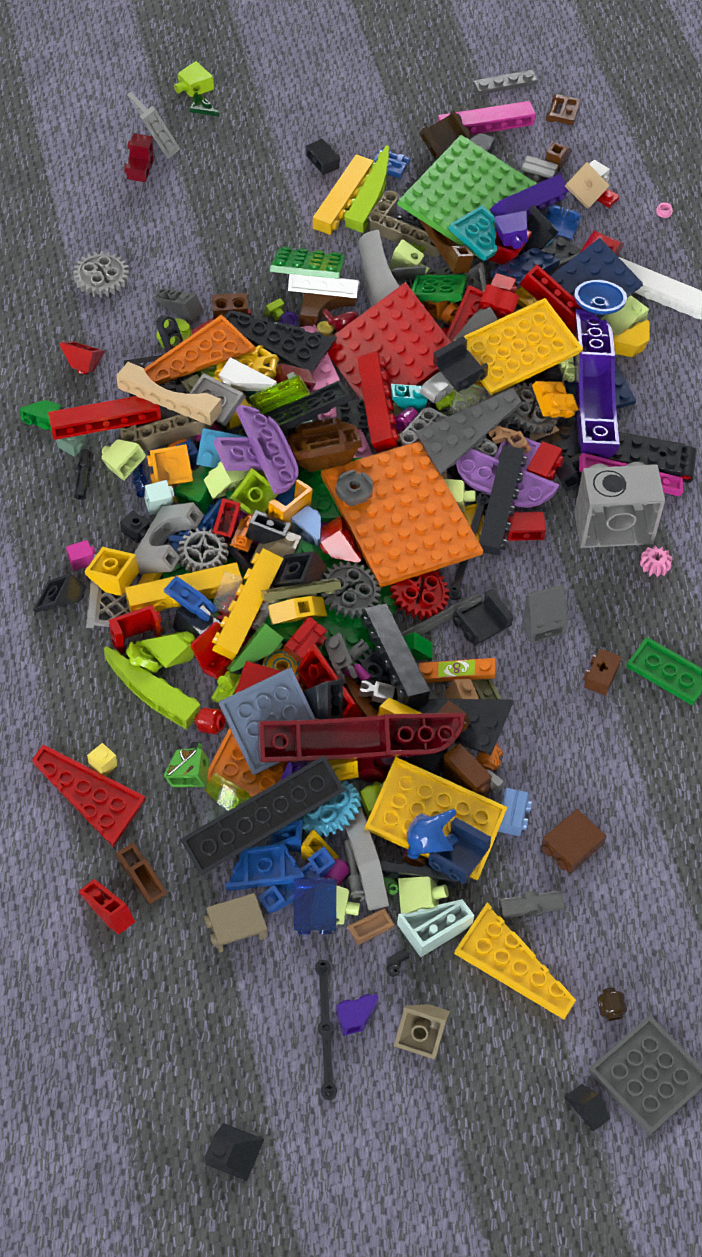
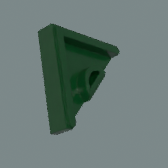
M198 92L194 94L189 109L191 113L219 116V111L215 110L205 97L198 94Z

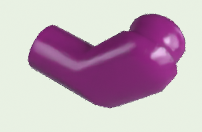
M355 664L354 668L360 680L368 681L371 676L360 664ZM349 670L343 672L347 676L351 677L349 674Z

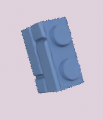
M505 788L502 805L508 808L498 832L521 836V831H526L528 818H524L525 812L530 813L532 801L528 800V792Z

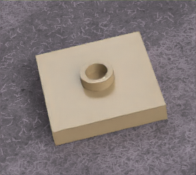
M588 162L565 185L587 209L610 186Z

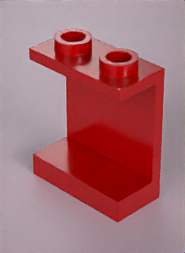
M153 605L108 620L111 641L114 648L120 654L125 653L123 639L151 629L155 637L161 636L163 632L160 623L162 622L159 611L154 610Z

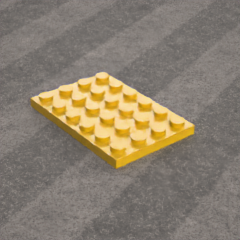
M546 298L464 336L467 340V350L480 365L488 364V376L480 382L491 396L583 351V347Z
M395 757L364 830H369L379 837L409 849L410 846L407 842L406 832L410 823L417 815L423 813L428 816H435L450 809H455L456 815L443 826L442 831L445 837L450 833L451 823L455 817L491 836L489 850L470 875V878L478 880L508 807ZM429 853L420 854L429 859Z

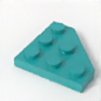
M483 205L449 225L448 229L483 261L488 260L497 252V245H495L496 231L493 224L495 221L494 215Z

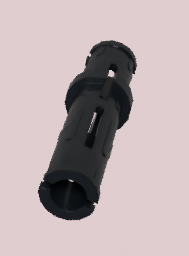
M88 449L80 451V459L76 467L78 470L74 494L76 500L86 499L92 452Z

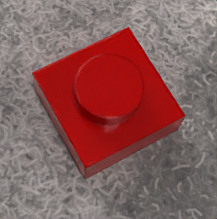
M607 188L597 201L610 208L619 200L620 196Z

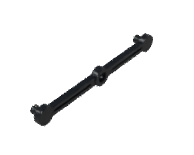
M484 492L476 497L477 508L471 524V529L475 536L484 508L488 506L490 499ZM469 559L460 562L454 584L449 588L448 596L452 600H458L462 596L460 587Z
M319 960L315 964V972L319 975L321 1022L318 1025V1033L322 1036L324 1085L321 1087V1096L326 1100H332L337 1095V1087L333 1084L330 1036L334 1032V1025L329 1018L327 979L331 965L326 960ZM328 1026L329 1030L324 1031L322 1028Z

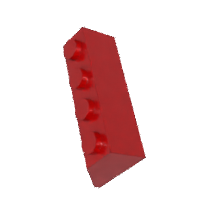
M312 644L296 669V672L308 689L325 681L338 679L317 646ZM343 686V718L360 717L361 711Z

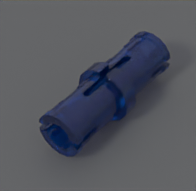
M140 463L133 470L132 482L135 485L137 497L143 498L145 496L147 478L143 472V465Z

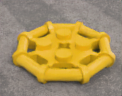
M261 345L255 347L254 352L234 359L244 365H248V367L261 374L263 373V375L269 378H275L277 375L278 356L271 354ZM227 361L217 364L214 376L220 379L219 373Z

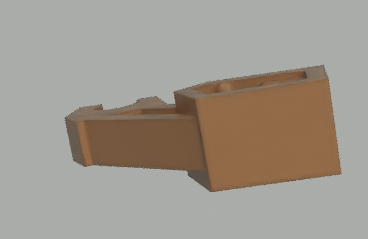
M497 426L488 433L490 437L496 435L492 438L495 444L509 441L512 447L525 449V454L532 450L521 431L517 432Z

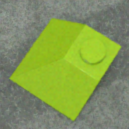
M184 631L142 640L141 644L165 668L193 659L194 653L190 645L196 638L192 633Z

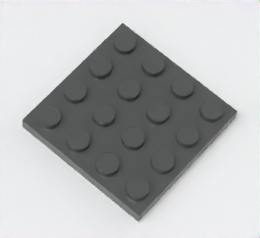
M651 1015L588 1069V1072L649 1136L656 1132L702 1090V1067Z

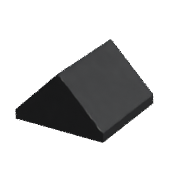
M204 605L200 608L210 616L208 621L202 620L196 613H192L183 606L176 610L173 629L176 632L188 631L197 638L214 622L220 624L221 622Z

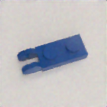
M175 576L164 589V593L192 613H196L204 621H208L210 616L200 608L202 605L210 612L215 613L217 611V607L206 599V596L178 576Z

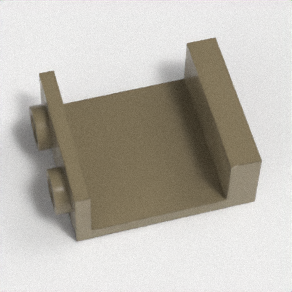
M255 893L206 907L207 915L204 916L206 927L212 930L213 934L210 935L213 947H218L219 953L223 952V945L258 934L259 940L268 938L267 927Z

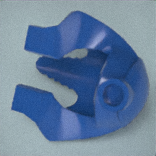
M450 809L435 816L421 813L412 820L406 832L407 842L410 846L407 852L409 858L417 859L420 854L430 852L454 851L453 845L458 843L459 840L454 834L445 837L442 829L456 815L455 809Z

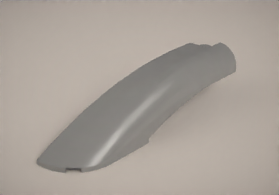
M379 230L365 233L358 243L361 254L360 268L371 307L399 287L387 264Z

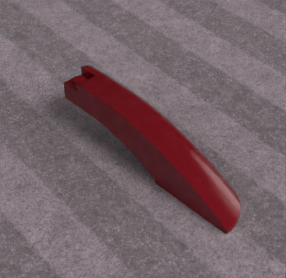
M464 713L384 714L340 719L259 721L258 757L260 762L315 761L325 755L327 761L434 754L446 749L457 739L463 728Z

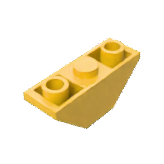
M648 320L642 323L638 322L633 328L625 329L618 336L614 335L615 354L632 358L642 352L650 340V322Z
M308 596L294 598L268 606L271 625L306 620L308 617L314 619L327 616L323 597Z

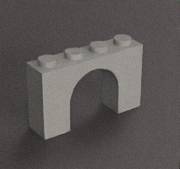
M194 502L161 506L134 553L139 566V574L173 571L180 556L170 545L162 544L170 535L176 532L196 529L204 514Z

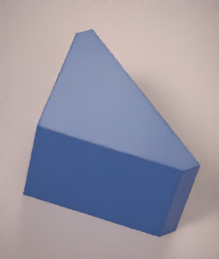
M303 821L292 822L270 835V845L284 843L289 851L301 852Z

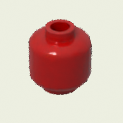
M202 708L195 715L194 723L201 733L218 734L225 726V716L219 709Z

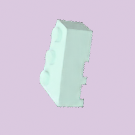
M463 899L440 904L430 909L424 910L422 908L418 909L417 912L398 914L397 925L418 955L422 957L470 928L474 921V914Z

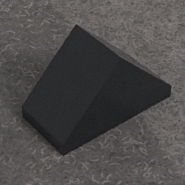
M581 1084L565 1096L593 1132L610 1119L599 1093Z

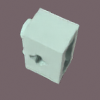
M167 480L145 485L144 500L149 515L157 514L161 506H169L174 503V491L172 486H168Z

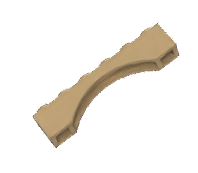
M127 362L116 375L118 388L122 391L166 407L201 423L211 426L222 413L220 398L208 393L184 394L167 390L153 382L146 374L144 368Z

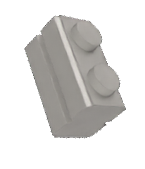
M527 156L521 168V173L538 184L556 176L558 164Z

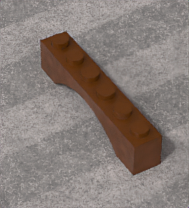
M419 219L452 272L456 274L469 273L474 255L468 246L458 245Z

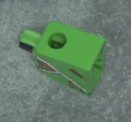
M192 742L189 749H178L175 752L164 773V777L171 787H206L210 762L202 750V744Z

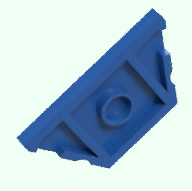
M281 843L251 847L244 850L225 888L227 891L304 882L306 878L285 844Z

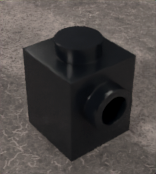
M133 510L120 521L121 532L136 543L143 539L150 527L149 520Z

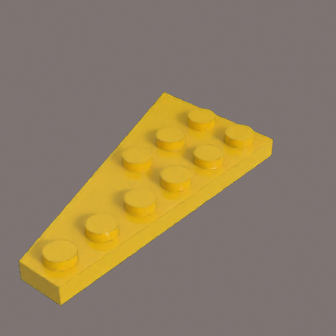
M487 902L456 948L454 954L565 1020L576 999L559 981H556L549 973L548 968L536 959V955L515 932H512L507 927L505 921L500 916H497Z

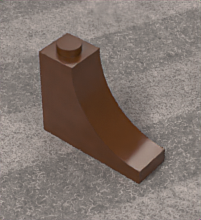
M304 292L300 326H313L315 324L317 328V324L324 316L323 311L325 309L330 312L340 307L356 306V298Z

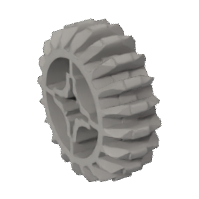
M205 527L203 531H199L196 528L195 533L189 530V536L184 535L183 541L179 542L180 547L177 549L180 556L179 561H181L182 567H186L187 573L191 570L196 572L223 566V563L227 562L226 557L229 555L227 550L228 544L224 543V537H220L216 533L214 534L212 528L209 532L206 531ZM207 542L214 544L217 548L208 545ZM203 546H204L205 552L203 553V558H202L201 552L203 551ZM189 556L198 559L199 563L193 561Z

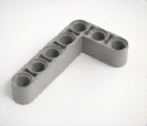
M433 408L423 409L402 432L400 447L419 441L416 431L447 418V416ZM484 438L473 449L494 457L497 452V445Z
M360 807L357 808L359 813L353 814L355 820L350 819L348 821L350 825H345V829L359 869L365 901L368 905L367 908L368 911L387 907L389 903L380 861L370 831L364 830L367 822Z

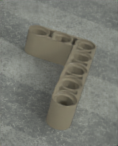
M395 191L385 192L368 216V230H379L380 236L396 243H400L403 239L428 256H440L441 253L426 231L392 218V215L398 208V194Z
M180 414L141 427L140 424L122 427L120 432L122 440L137 443L143 451H147L202 434L203 428L210 429L211 426Z

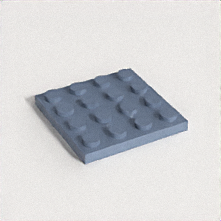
M291 667L218 702L252 775L279 763L259 761L257 746L259 721L316 720Z

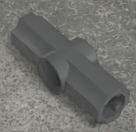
M529 891L523 893L520 897L499 899V909L502 918L523 915L526 918H531L532 915L538 917L544 912L564 910V898L561 891L538 894L537 891Z

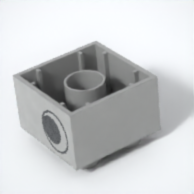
M632 462L626 466L619 467L595 464L589 468H583L574 510L580 548L654 544L665 504L658 465Z

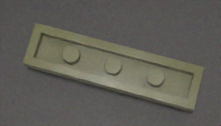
M337 578L261 590V596L268 603H277L279 599L287 598V600L302 595L306 597L317 596V593L320 592L332 594L336 590L341 589V584Z

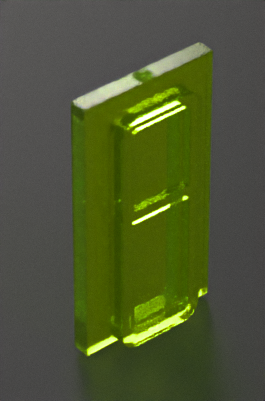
M297 375L249 397L255 409L259 410L258 413L265 414L309 395L310 391L301 377Z

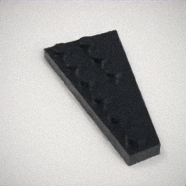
M229 310L224 316L254 346L261 345L271 354H276L279 360L284 363L308 369L311 374L337 340L336 336L331 335V337L321 335L322 333L315 331V333L305 331L304 328L277 322V324L268 322V319L261 318L259 320L251 318L248 314Z

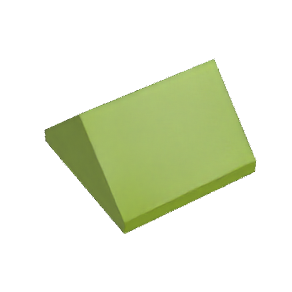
M251 468L229 499L241 503V511L249 515L254 514L256 510L265 513L269 508V502L275 499L278 494L273 493L267 479Z

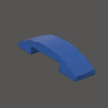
M322 847L309 857V863L300 869L306 881L280 884L279 886L273 885L258 896L269 914L282 909L300 898L317 884V880H322L334 867L336 862L325 847Z

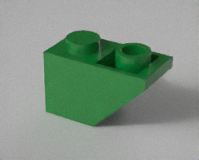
M43 400L21 407L19 410L21 421L28 425L39 426L44 430H51L48 412L62 410V405Z

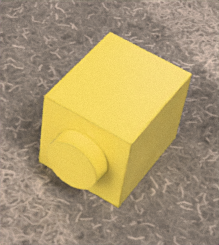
M103 743L87 755L89 767L104 776H107L117 767L116 755Z

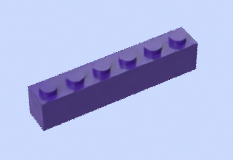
M558 174L498 201L489 210L494 217L526 211L527 215L530 216L532 213L529 209L533 205L541 211L547 205L549 207V205H553L557 201L564 200L569 190L565 187L566 182L561 174Z

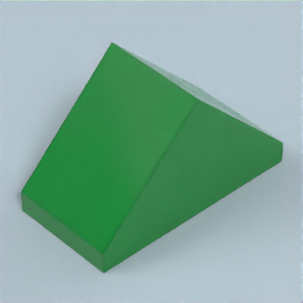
M415 632L403 637L414 660H432V642Z

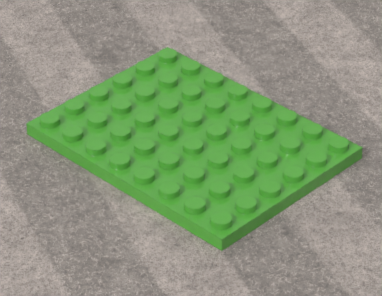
M460 135L399 199L397 205L455 243L466 246L448 229L452 222L482 205L490 212L489 209L498 201L537 183L485 151L482 147L471 142L468 138ZM470 249V251L472 252V254H474L475 256L479 257L478 255H476V254Z

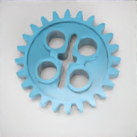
M340 781L345 792L299 818L298 820L303 821V830L307 834L311 830H315L320 837L323 833L327 837L331 831L333 834H336V829L338 828L342 831L344 824L349 826L350 823L348 821L350 819L355 820L353 814L359 813L357 808L361 806L359 802L361 798L357 789L352 784H348L347 781L343 783Z

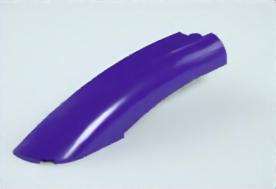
M575 309V338L583 347V351L575 356V392L578 407L576 413L579 446H581V453L598 454V457L607 459L616 454L620 446L616 411L613 332L609 323L605 319L601 320L598 318L597 314L582 309Z

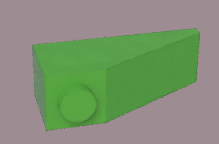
M262 623L227 667V670L230 672L237 671L244 667L246 661L253 663L272 654L274 651L277 652L283 645L281 641L284 638L267 624Z

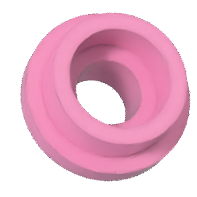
M661 203L656 208L657 215L662 218H668L672 215L673 210L669 203Z

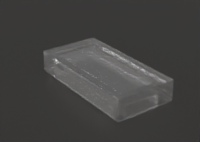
M224 571L213 602L217 610L230 614L231 611L228 608L232 600L236 598V592L243 577Z

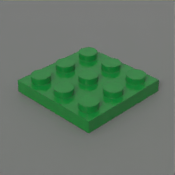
M467 274L416 275L411 290L421 303L424 301H432L434 303L442 301L459 302L462 301L468 281Z

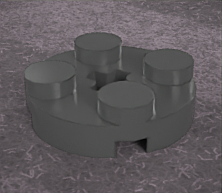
M356 470L346 471L338 478L336 493L348 506H355L356 504L366 502L372 497L373 481L364 472L360 474L356 473ZM351 486H358V489H352Z

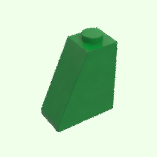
M200 466L192 473V482L181 483L174 488L173 491L179 504L194 502L199 510L205 514L213 499L204 479L209 475V471L214 468Z

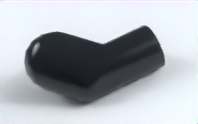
M402 949L387 959L386 971L389 976L395 977L399 975L400 963L409 958L406 949Z

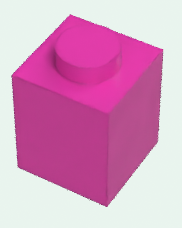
M88 540L66 546L67 557L73 571L88 567L94 558V554L96 555L94 546L90 547Z

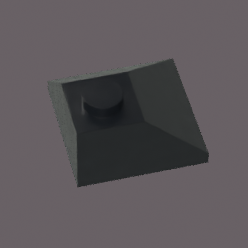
M315 551L284 555L272 586L280 587L320 581L327 565Z
M71 573L49 580L33 611L40 612L79 603L84 598L87 586Z
M223 1123L212 1138L205 1155V1165L247 1181L264 1139Z

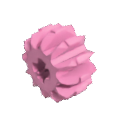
M656 546L652 549L648 547L641 555L640 566L643 567V572L649 571V577L653 573L657 578L660 574L665 576L667 571L671 569L672 556H669V551H663V546L660 549Z

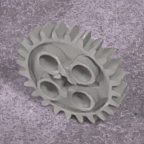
M103 251L100 254L94 252L93 256L88 253V258L82 257V261H77L78 266H74V282L77 284V288H81V292L86 290V295L93 293V297H95L96 294H99L101 298L105 294L109 297L110 292L115 295V290L121 291V287H126L125 283H128L129 270L126 261H122L121 256L116 258V254L110 256L109 251L106 255L103 254Z

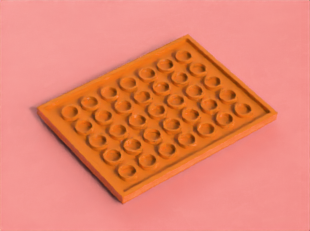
M420 441L361 458L343 466L321 471V477L367 566L371 570L372 575H375L378 587L381 588L483 555L480 543L442 475L440 476ZM350 470H356V473L360 474L364 472L373 481L372 497L366 502L356 504L355 506H348L336 493V483L339 476ZM352 485L351 488H352V489H358V486H357V487H354V486Z

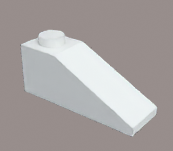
M231 357L219 373L221 382L236 390L273 392L278 390L275 380Z

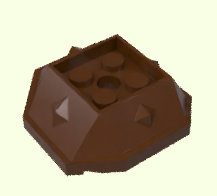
M337 417L299 424L296 431L286 439L296 462L308 472L346 465L351 462L358 448L362 447L357 427L350 423L342 422Z

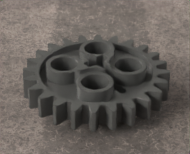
M523 382L522 386L519 383L515 387L512 386L511 388H514L522 404L507 418L513 419L511 424L517 423V429L523 427L524 432L530 430L531 434L534 431L538 435L541 431L544 434L547 431H551L559 417L543 416L532 383L529 386L525 382Z
M340 561L338 566L333 564L332 568H327L321 580L337 578L341 584V589L336 590L335 593L325 594L321 592V597L326 599L324 604L331 605L329 611L335 609L336 615L340 612L343 613V618L348 614L351 619H353L354 615L360 619L362 614L364 615L365 608L377 606L381 597L379 594L381 588L378 587V581H374L375 575H369L371 570H363L364 565L360 568L357 567V562L351 566L349 561H347L346 565Z

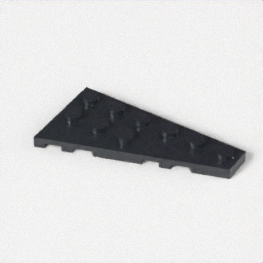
M428 699L426 704L410 707L422 714L437 713L448 700L463 710L470 720L467 729L459 734L454 743H460L464 747L491 756L514 702L512 699Z

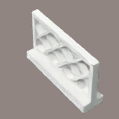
M290 274L288 291L357 298L360 282L354 279H331Z

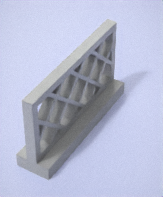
M132 92L128 93L127 96L140 114L141 120L163 154L169 159L180 150V147L153 106L147 109Z
M137 576L134 578L130 586L137 585ZM91 580L86 628H94V625L109 627L108 620H99V615L104 612L111 617L110 619L129 613V606L124 608L119 603L126 598V592L118 599H115L111 593L104 592L101 594L103 590ZM106 596L112 601L107 606L101 602V599ZM115 605L121 610L116 615L109 610Z

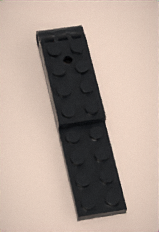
M339 380L263 415L267 419L271 417L286 437L288 436L286 429L294 428L304 421H310L317 415L328 413L337 406H343L351 401L352 398ZM242 424L225 431L226 433L248 437ZM200 441L195 445L197 450H199Z
M555 425L559 431L536 440L540 444L545 442L562 448V456L567 454L571 458L581 453L577 428ZM619 432V449L616 454L607 458L625 464L641 462L645 465H658L659 472L681 477L683 482L690 483L694 479L697 450L692 446H685L683 443Z

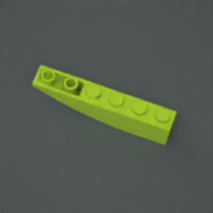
M386 145L383 151L379 152L377 162L373 163L370 174L366 175L363 186H360L356 199L353 198L349 211L345 212V227L364 233L368 227V216L383 196L389 167V146Z
M107 646L104 648L105 659L112 669L142 701L187 730L191 726L195 715L201 710L200 703L195 698L186 696L179 688L170 686L163 678H157L152 675L148 669L132 665L129 659L123 657L116 649H110Z

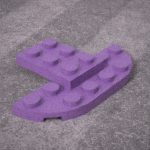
M238 405L236 412L248 437H216L213 442L225 471H249L251 468L255 471L263 470L274 494L286 492L293 486L298 477V465L281 428L271 417L267 419L263 414L258 413V409Z
M525 437L532 450L525 454L527 456L526 467H522V483H518L517 486L519 496L518 500H514L513 505L518 507H534L551 499L558 491L559 484L527 471V467L538 450L540 443ZM509 441L501 443L494 457L472 449L466 455L459 458L456 466L462 480L471 488L490 496L502 446H511Z

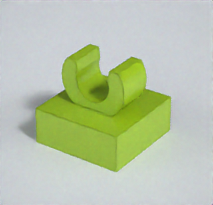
M279 298L266 305L263 312L266 317L272 315L276 321L280 320L281 315L284 313L282 311L284 302Z

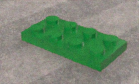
M648 637L644 639L626 665L628 669L692 706L702 694V668Z

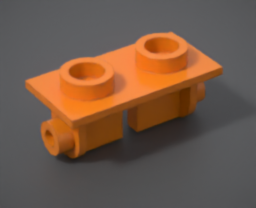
M249 514L245 519H241L230 546L248 552L253 540L248 539L246 534L253 514Z

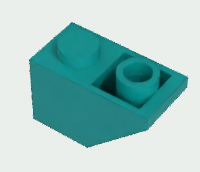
M391 384L390 386L392 400L402 410L412 407L419 414L425 409L428 398L420 393L422 386Z

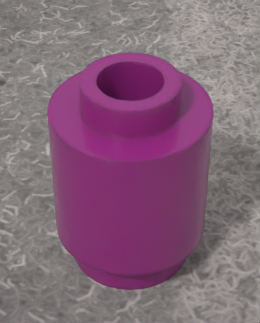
M407 407L396 416L395 427L399 431H404L418 416V412L412 407Z
M334 859L336 864L322 881L340 886L350 872L349 864L343 859Z

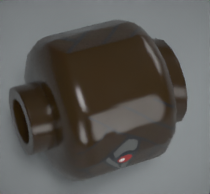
M615 988L602 990L603 994L597 997L601 1017L606 1018L607 1021L622 1019L623 1015L627 1012L623 992L616 991Z

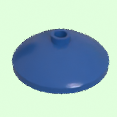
M604 280L583 282L577 286L574 294L575 301L581 308L599 315L616 313L625 306L627 301V295L621 287Z

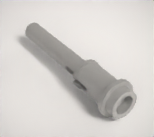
M345 840L344 845L350 869L348 881L351 893L349 896L353 902H361L365 899L361 878L357 871L356 860L350 841Z

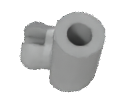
M268 602L261 604V611L252 625L253 629L257 630L262 623H265L267 617L270 616L268 610L270 604Z

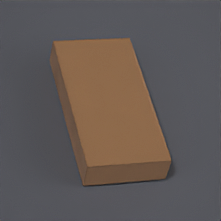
M383 908L348 925V930L357 945L394 928L395 924L386 909Z

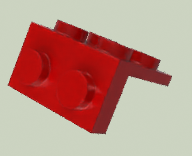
M214 622L190 645L202 671L216 679L225 675L228 671L227 667L233 661L212 650L215 645L212 643L215 634L222 631V627L218 622Z

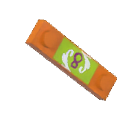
M496 658L419 663L418 667L426 683L449 682L454 679L479 680L496 678Z

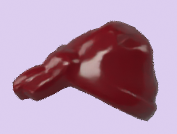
M327 309L323 311L328 324L333 326L336 332H339L359 317V313L356 311L332 316Z

